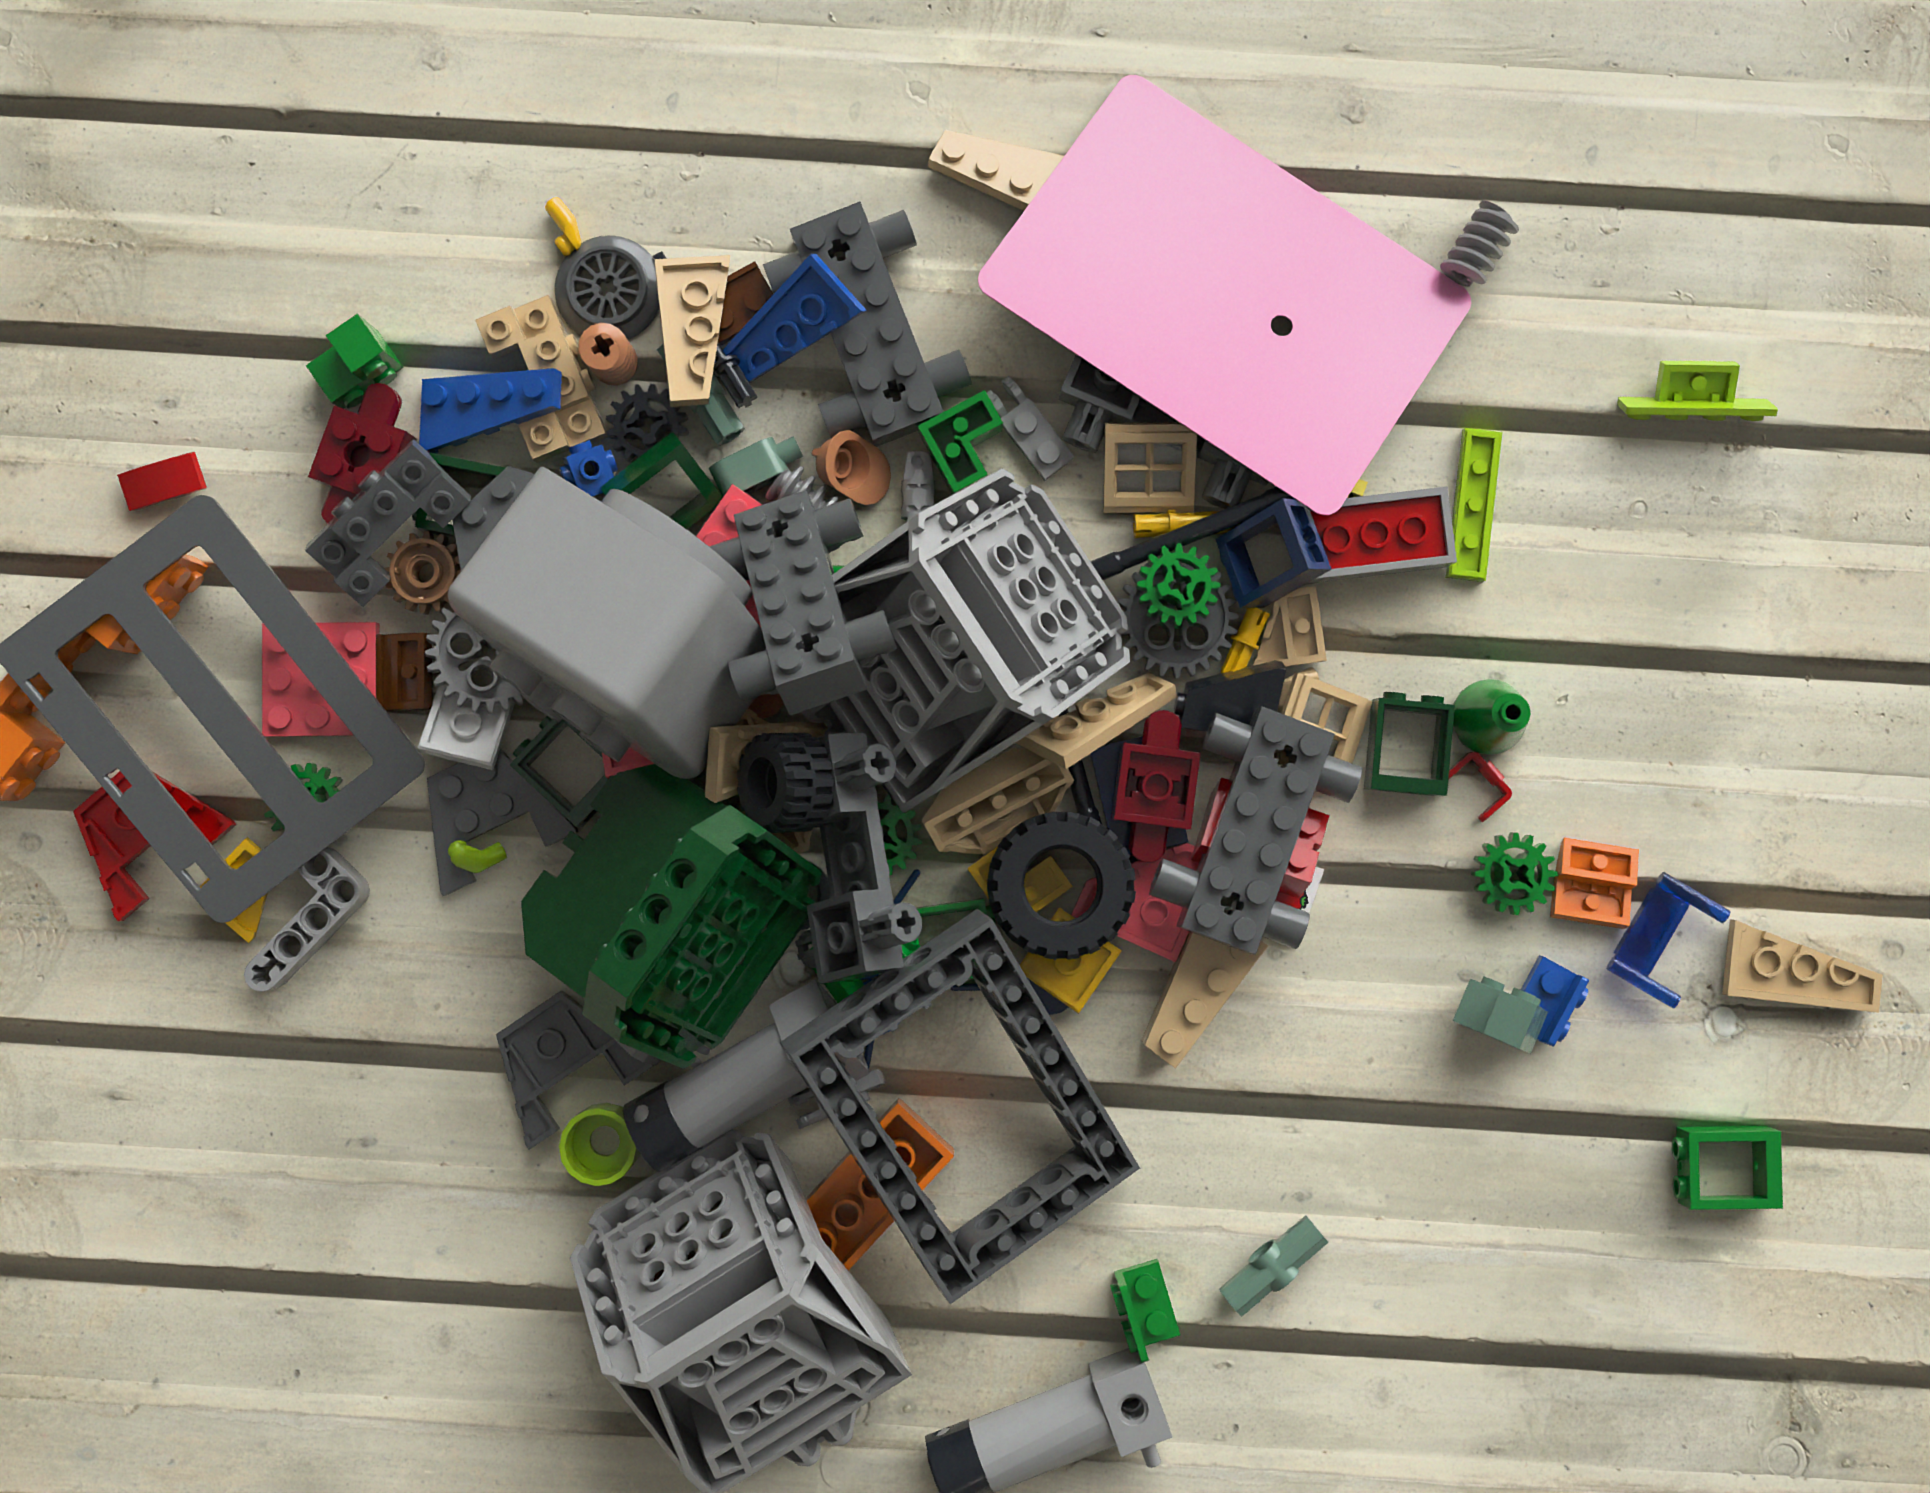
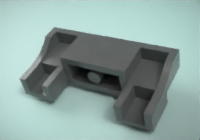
M414 439L381 472L377 473L375 470H372L360 482L358 487L361 491L352 500L346 496L331 512L335 517L307 544L305 549L312 558L334 576V582L362 607L390 581L389 572L375 561L371 555L413 513L421 508L444 528L470 503L471 495L454 481Z

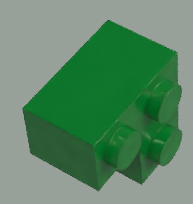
M358 313L328 333L326 337L333 347L306 365L330 402L343 409L359 405L369 385L375 383L387 385L397 377L396 372L403 368L379 331Z
M983 390L918 426V433L952 495L988 476L973 447L1002 432L1003 422L987 392Z

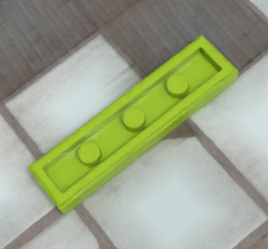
M1464 428L1462 430L1452 516L1457 562L1447 567L1446 578L1476 582L1486 581L1503 432Z

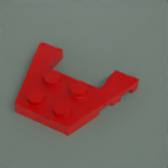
M121 771L111 778L123 794L132 787ZM153 772L212 845L237 825L229 817ZM101 787L73 810L89 854L94 856L101 877L99 879L103 890L108 892L114 907L111 908L113 915L117 921H124L150 899L125 868L151 845L105 789Z

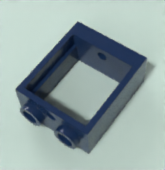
M1282 498L1215 539L1220 551V560L1226 568L1232 585L1233 596L1238 601L1240 608H1264L1331 570L1310 509L1296 499ZM1278 523L1294 567L1260 586L1245 542Z

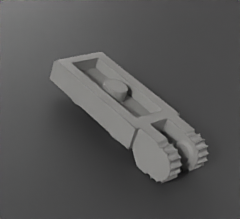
M1008 376L1002 380L1006 392L1018 404L1017 407L1008 413L995 393L989 390L987 394L1003 422V429L1040 477L1046 481L1072 461L1075 456L1032 400L1026 398L1019 386Z

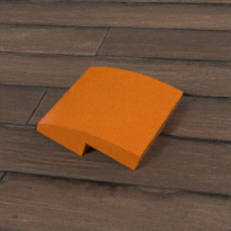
M1564 837L1561 841L1556 871L1558 876L1554 878L1553 886L1555 890L1552 891L1550 917L1619 929L1629 927L1632 889L1637 886L1639 849Z

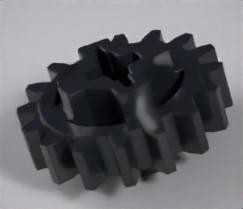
M636 384L634 395L630 396L623 390L621 395L624 401L621 404L614 401L611 402L610 405L616 410V414L606 416L605 420L614 425V428L606 431V434L610 439H618L612 446L616 452L626 449L623 458L627 462L632 461L635 456L638 459L661 441L667 431L673 432L678 439L679 436L689 435L688 429L681 426V423L689 420L686 412L677 413L682 406L670 407L667 388L659 395L655 384H650L648 392H644L640 385ZM650 402L664 406L669 412L653 410ZM634 407L635 410L630 418L624 420L627 413ZM650 418L655 423L650 425L651 432L645 433L640 428L645 426L644 420ZM626 439H639L643 442L645 449L632 446Z

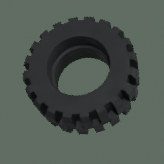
M1073 812L1044 813L1034 816L1013 828L998 845L989 866L987 879L989 903L993 915L1005 934L1024 950L1054 960L1077 959L1079 956L1088 953L1092 954L1100 950V947L1108 941L1111 942L1118 935L1117 932L1121 926L1126 924L1136 891H1134L1135 871L1131 866L1130 856L1126 848L1117 839L1118 837L1110 829L1100 824L1099 821ZM1058 848L1073 850L1085 857L1094 869L1097 879L1096 895L1088 910L1075 919L1063 922L1048 920L1036 913L1030 906L1024 889L1026 872L1031 863L1042 853Z

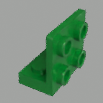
M1158 1259L1114 1271L1117 1283L1110 1285L1119 1316L1127 1314L1128 1320L1121 1321L1130 1353L1138 1352L1141 1363L1149 1361L1145 1346L1180 1336Z

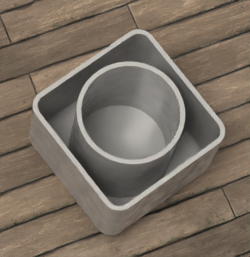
M540 467L449 587L448 600L454 612L499 652L489 668L507 683L522 692L520 696L535 708L558 723L562 719L581 731L579 735L616 762L620 761L630 747L673 776L683 779L695 778L707 766L710 727L735 726L754 700L742 701L740 699L729 670V662L766 650L762 629L745 607L753 596L751 587L728 562L699 538L656 508L624 491L610 489L603 500L599 501L554 472Z

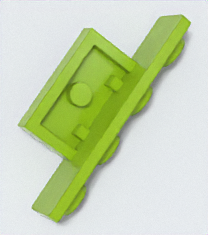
M1660 361L1655 397H1618L1617 401L1619 408L1629 418L1636 420H1648L1651 418V415H1665L1666 418L1671 420H1687L1689 415H1700L1704 419L1712 421H1723L1726 419V416H1740L1741 419L1747 421H1762L1764 416H1777L1778 408L1767 399L1735 398L1740 365L1735 361Z

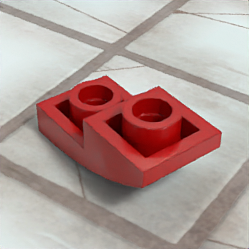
M195 452L161 460L117 475L129 511L140 510L207 488Z

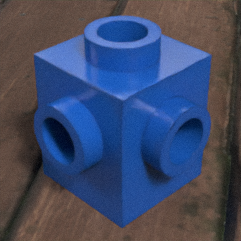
M590 440L569 447L571 455L562 458L565 465L559 467L562 478L591 496L602 494L603 491L600 487L613 478V473L618 471L611 450L604 451L602 444L592 447ZM585 463H589L593 467V474L591 476L587 475L584 471Z

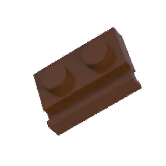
M755 261L730 274L727 278L718 338L720 346L732 340L773 295Z
M431 633L376 634V699L385 710L431 709L432 673L428 672L427 666L432 663V659L425 657V650L432 648V644L426 641L427 635Z

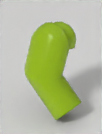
M456 840L448 848L451 862L456 867L472 873H480L507 859V854L500 842L483 850H478L467 845L463 840Z

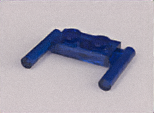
M1662 872L1656 881L1655 887L1650 888L1630 926L1613 952L1615 956L1609 961L1606 969L1674 1009L1679 1004L1681 996L1648 976L1688 910L1689 905L1722 924L1729 918L1731 911L1666 872Z

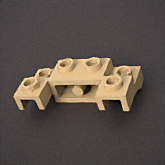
M549 295L514 309L511 306H507L475 320L488 353L493 359L520 349L528 370L555 368L562 372L561 410L518 424L530 455L536 463L569 451V447L589 440L593 444L608 438L605 426L591 395V391L596 390L594 381L587 368L581 370L576 358L580 356L579 345L573 334L567 336L553 300Z

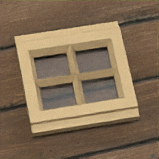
M1179 422L1105 423L1103 512L1160 513L1174 509L1176 512H1194L1197 434Z
M1294 672L1281 714L1335 733L1328 755L1353 764L1373 701L1307 675ZM1284 750L1274 753V758L1279 759L1277 764L1284 765L1288 763L1289 759Z

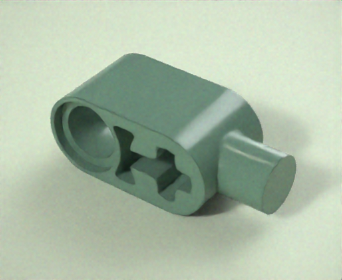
M794 436L776 444L773 437H769L719 460L710 466L709 470L722 496L725 495L732 484L750 495L772 484L788 468L787 464L803 457V454Z

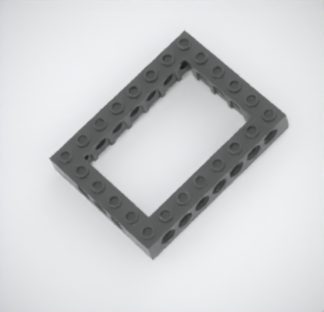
M978 909L903 959V968L881 973L780 1042L930 1278L949 1304L955 1302L1140 1169L995 923ZM972 975L1073 1142L1074 1147L951 1233L934 1211L936 1207L915 1181L917 1177L896 1151L895 1148L897 1146L875 1118L877 1116L876 1112L856 1088L857 1082L845 1069L835 1053L838 1052L845 1058H854L865 1051L863 1047L888 1030L891 1032L899 1028L897 1026L898 1023L922 1007L926 1010L932 1005L931 1001L955 984L958 987L961 986Z

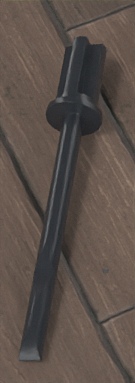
M663 251L653 255L654 260L667 259ZM718 343L713 375L721 379L738 408L742 406L747 408L752 405L751 401L757 399V395L739 367V358L736 355L726 356Z

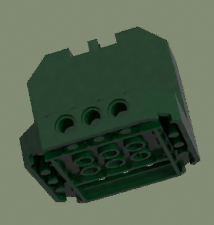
M656 764L618 772L616 775L610 776L590 804L593 809L602 815L584 839L570 831L563 840L562 844L575 853L557 877L543 870L522 899L525 954L584 998L582 1014L615 1040L685 1069L695 1062L696 1055L693 1052L701 1046L705 1045L712 1050L723 1042L808 920L807 905L815 903L814 900L808 897L810 884L813 887L819 884L822 871L731 805L727 806L721 801L714 803L705 797V790L689 779L678 778ZM768 923L767 929L763 933H761L766 924ZM745 956V960L743 961V963L740 966H738V964ZM722 989V993L720 994V996L715 999V997L717 996V994H718V993L720 992V990Z

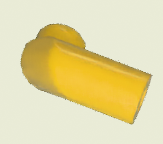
M560 198L550 199L545 205V210L563 232V235L555 239V245L564 256H568L573 250L576 249L578 251L582 241L574 215Z

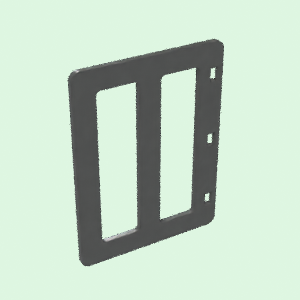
M198 495L192 498L0 643V664L206 913L216 922L225 923L233 920L423 773L425 768V761L420 752L221 505L210 496ZM200 546L205 550L372 757L373 764L370 768L323 803L318 802L147 593L146 586L151 580L195 547ZM111 614L283 823L285 827L284 833L238 869H233L227 864L58 658V652L61 648L105 615ZM38 674L54 690L45 699L29 681ZM117 769L121 771L132 785L124 794L108 776V774L113 773ZM195 862L210 879L201 888L185 870Z

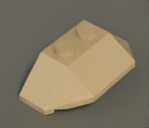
M1013 748L978 766L943 788L923 817L922 822L939 852L954 851L958 853L985 854L996 848L1003 838L1020 823L1034 816L1055 812L1066 789L1070 788L1074 779L1068 768L1064 769L1026 748Z

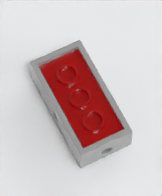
M1447 486L1346 498L1340 509L1331 515H1320L1310 509L1331 570L1307 584L1447 568L1457 562Z

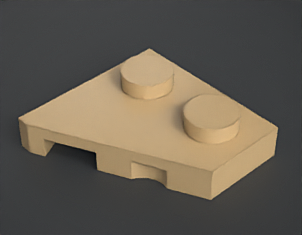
M1316 586L1298 588L1274 602L1253 666L1274 660L1282 661L1285 667L1327 661Z

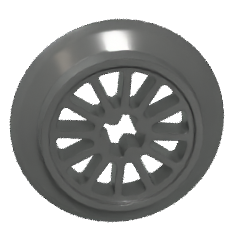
M599 236L582 242L578 251L575 249L570 255L565 257L556 276L555 299L561 316L571 329L579 335H582L591 325L607 323L619 328L627 339L637 336L651 324L659 311L655 260L641 245L620 236ZM604 257H612L608 271L605 270L602 259ZM622 259L626 261V263L615 273L618 260ZM597 260L600 269L598 274L588 266V264ZM631 268H634L637 272L636 275L623 278ZM583 270H586L594 279L590 280L579 276ZM612 279L613 285L617 289L614 294L608 292L605 296H602L603 291L599 285L602 282L608 284ZM639 283L638 291L625 288L626 286ZM577 284L591 287L579 292L576 291ZM622 296L635 297L636 300L633 305H629ZM592 297L584 307H581L580 300ZM620 302L628 310L618 315L616 303ZM600 303L597 315H591V310ZM610 304L613 317L604 318L606 308Z

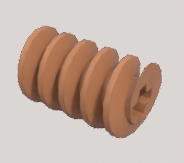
M598 323L591 325L581 335L578 346L581 359L601 382L607 385L618 386L627 383L634 376L637 370L638 358L635 349L619 328L607 323Z

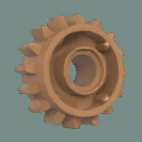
M424 531L423 538L410 533L408 542L402 543L397 541L398 549L394 554H387L391 562L390 567L385 568L390 575V581L385 585L386 588L397 591L393 596V600L398 603L407 600L405 609L412 612L419 605L420 613L424 615H429L431 607L441 613L444 604L449 602V587L461 572L459 557L456 555L458 553L457 545L452 543L447 546L448 538L442 534L434 541V535L429 531ZM426 564H432L434 567L432 579L422 583L419 578L421 568Z

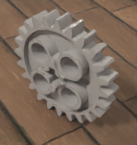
M443 608L441 614L446 621L443 623L433 620L432 627L439 634H430L426 637L427 642L436 646V648L425 650V657L436 659V662L427 666L428 672H440V675L434 680L435 687L447 684L448 687L444 692V697L447 699L455 693L459 695L457 700V707L459 708L467 700L471 701L472 713H476L480 704H485L486 710L490 715L493 712L494 704L498 703L506 712L508 711V700L510 699L521 706L523 704L522 697L520 696L522 692L507 683L489 668L494 660H490L488 656L482 657L468 669L459 671L458 667L461 664L481 655V646L486 645L489 649L494 647L455 612L453 613ZM457 638H466L472 643L473 647L469 653L459 655L453 652L450 645ZM497 650L495 651V658L499 654ZM480 669L489 671L493 677L492 683L486 687L476 686L471 680V676L475 671Z

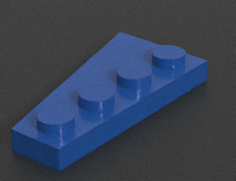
M810 254L726 345L723 351L726 356L736 355L739 358V367L748 382L751 383L867 310L817 254Z
M555 368L422 379L419 444L429 454L439 453L438 449L449 445L456 447L467 443V439L481 434H493L500 431V427L512 423L521 424L561 410L562 372Z

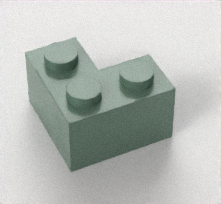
M1483 976L1481 983L1470 979L1453 1021L1531 1054L1548 1014V1011L1539 1006L1541 1000L1517 988H1513L1511 994L1504 992V984Z

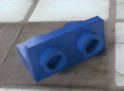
M1541 955L1538 956L1521 990L1540 999L1539 1006L1548 1011L1537 1040L1554 1047L1557 1041L1561 1042L1570 1029V1022L1568 1020L1574 1008L1578 1009L1584 1003L1588 995L1586 986L1589 979L1577 975Z

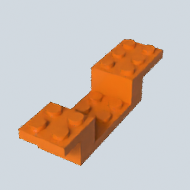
M186 554L151 580L146 586V591L168 619L171 620L180 610L179 603L186 594L194 592L204 580L203 574L208 569V566L198 558ZM107 614L61 648L58 652V658L71 673L73 670L72 663L81 653L87 652L97 640L106 648L132 654H138L142 651L111 614ZM9 673L0 682V801H18L27 797L36 786L35 779L43 770L49 769L56 763L60 757V752L58 751L66 743L31 715L32 712L38 711V708ZM38 674L29 680L45 699L52 689L45 679Z

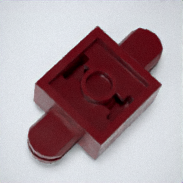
M375 383L369 385L365 390L357 413L334 406L308 475L309 478L330 487L321 510L322 518L326 523H329L335 517L331 512L346 496L352 500L361 491L358 485L372 470H375L377 473L381 472L413 439L417 441V438L407 431L394 427L402 406V398L386 384Z
M1159 710L1147 717L1144 723L1142 745L1122 743L1120 745L1111 819L1132 822L1129 838L1130 853L1137 860L1146 863L1155 862L1165 854L1169 827L1191 830L1201 753L1179 750L1182 724L1177 715L1167 710Z

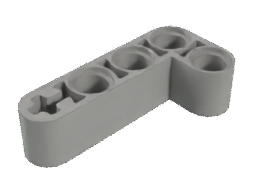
M325 848L299 868L302 877L317 893L246 966L244 972L245 982L253 990L263 992L280 988L286 984L369 897L370 888L367 880L333 848ZM320 854L325 857L328 864L326 871L322 875L317 873L314 868V861ZM346 881L352 883L355 890L354 896L350 901L345 900L341 895V886ZM319 908L323 909L328 917L324 928L317 926L314 920L315 913ZM291 936L298 938L301 944L300 952L296 956L288 949V940ZM278 961H280L281 963H283V964L275 965ZM275 965L268 973L271 979L265 980L264 976L267 971L264 967Z

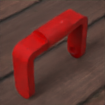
M1469 752L1449 769V779L1472 760L1479 767L1478 771L1493 787L1496 786L1503 794L1478 817L1481 822H1484L1511 798L1512 791L1503 781L1505 778L1490 760L1485 761L1477 752Z

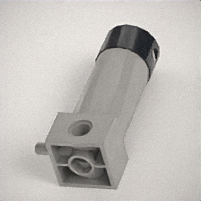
M816 979L769 1005L775 1023L675 1079L664 1082L624 1104L623 1114L629 1134L644 1160L654 1170L660 1172L701 1150L707 1143L808 1088L780 1042L837 1004ZM838 1052L835 1053L855 1081L870 1073L863 1053L854 1058H845Z
M1129 1348L1090 1362L1091 1374L975 1419H967L927 1434L925 1436L927 1458L939 1493H996L1115 1446L1118 1447L1121 1457L1141 1450L1147 1467L1153 1468L1161 1463V1459L1155 1444L1172 1438V1434L1145 1362L1141 1363L1138 1352L1131 1354ZM1135 1397V1399L1132 1401H1124L1127 1398Z

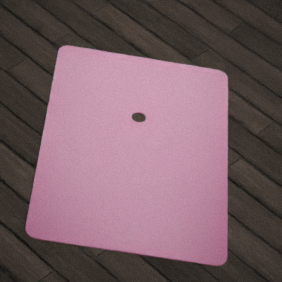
M1129 75L1119 81L986 262L978 276L979 287L988 297L1320 515H1331L1340 509L1471 307V297L1464 287L1151 82L1137 75ZM1277 316L1288 318L1292 323V332L1287 336L1276 335L1271 329L1272 319Z

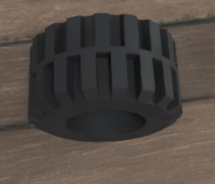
M762 733V735L753 737L752 742H748L745 746V754L741 755L739 761L740 768L737 772L738 796H740L742 811H745V815L770 833L805 832L813 830V827H818L822 823V818H826L829 812L828 805L832 803V787H834V778H832L831 772L833 770L831 761H828L826 748L821 747V741L817 737H812L809 733Z

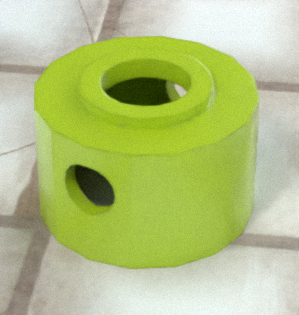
M607 1102L591 1105L573 1117L562 1131L559 1144L561 1161L568 1173L584 1184L593 1186L611 1184L623 1177L640 1156V1152L636 1148L627 1129L623 1107ZM608 1126L616 1130L620 1143L614 1153L609 1155L599 1154L592 1147L591 1136L598 1127Z

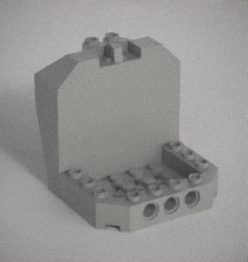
M1003 468L918 513L832 575L846 621L848 622L884 610L897 649L888 654L878 655L871 662L861 666L867 690L802 711V713L812 723L824 722L828 727L824 735L866 733L868 746L878 743L889 748L896 761V771L890 781L881 785L902 813L936 794L1052 720L1130 663L1129 649L1124 646L1122 647L1121 634L1128 630L1127 617L1045 492L1033 484L1026 488L1021 487L1013 482L1014 474Z
M731 1130L707 1143L701 1150L667 1169L656 1172L595 1210L588 1223L593 1229L585 1245H576L570 1257L602 1374L611 1382L683 1475L701 1493H724L782 1456L798 1466H811L815 1464L820 1457L821 1442L826 1440L831 1445L842 1446L852 1439L858 1408L912 1375L888 1318L823 1241L789 1158L769 1134L756 1133L754 1137L742 1136L738 1130ZM722 1200L720 1206L716 1210L712 1211V1208L715 1206L716 1202ZM689 1221L687 1226L678 1232L683 1223ZM732 1227L729 1235L721 1239L722 1233ZM655 1242L652 1249L645 1253L651 1243ZM698 1248L695 1256L688 1260V1254ZM664 1270L661 1277L654 1281L655 1274Z

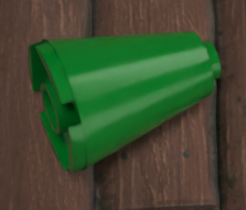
M1493 679L1481 680L1469 685L1459 693L1453 703L1455 705L1453 726L1460 742L1474 752L1488 755L1502 753L1515 746L1522 738L1531 715L1528 702L1517 690L1505 682Z

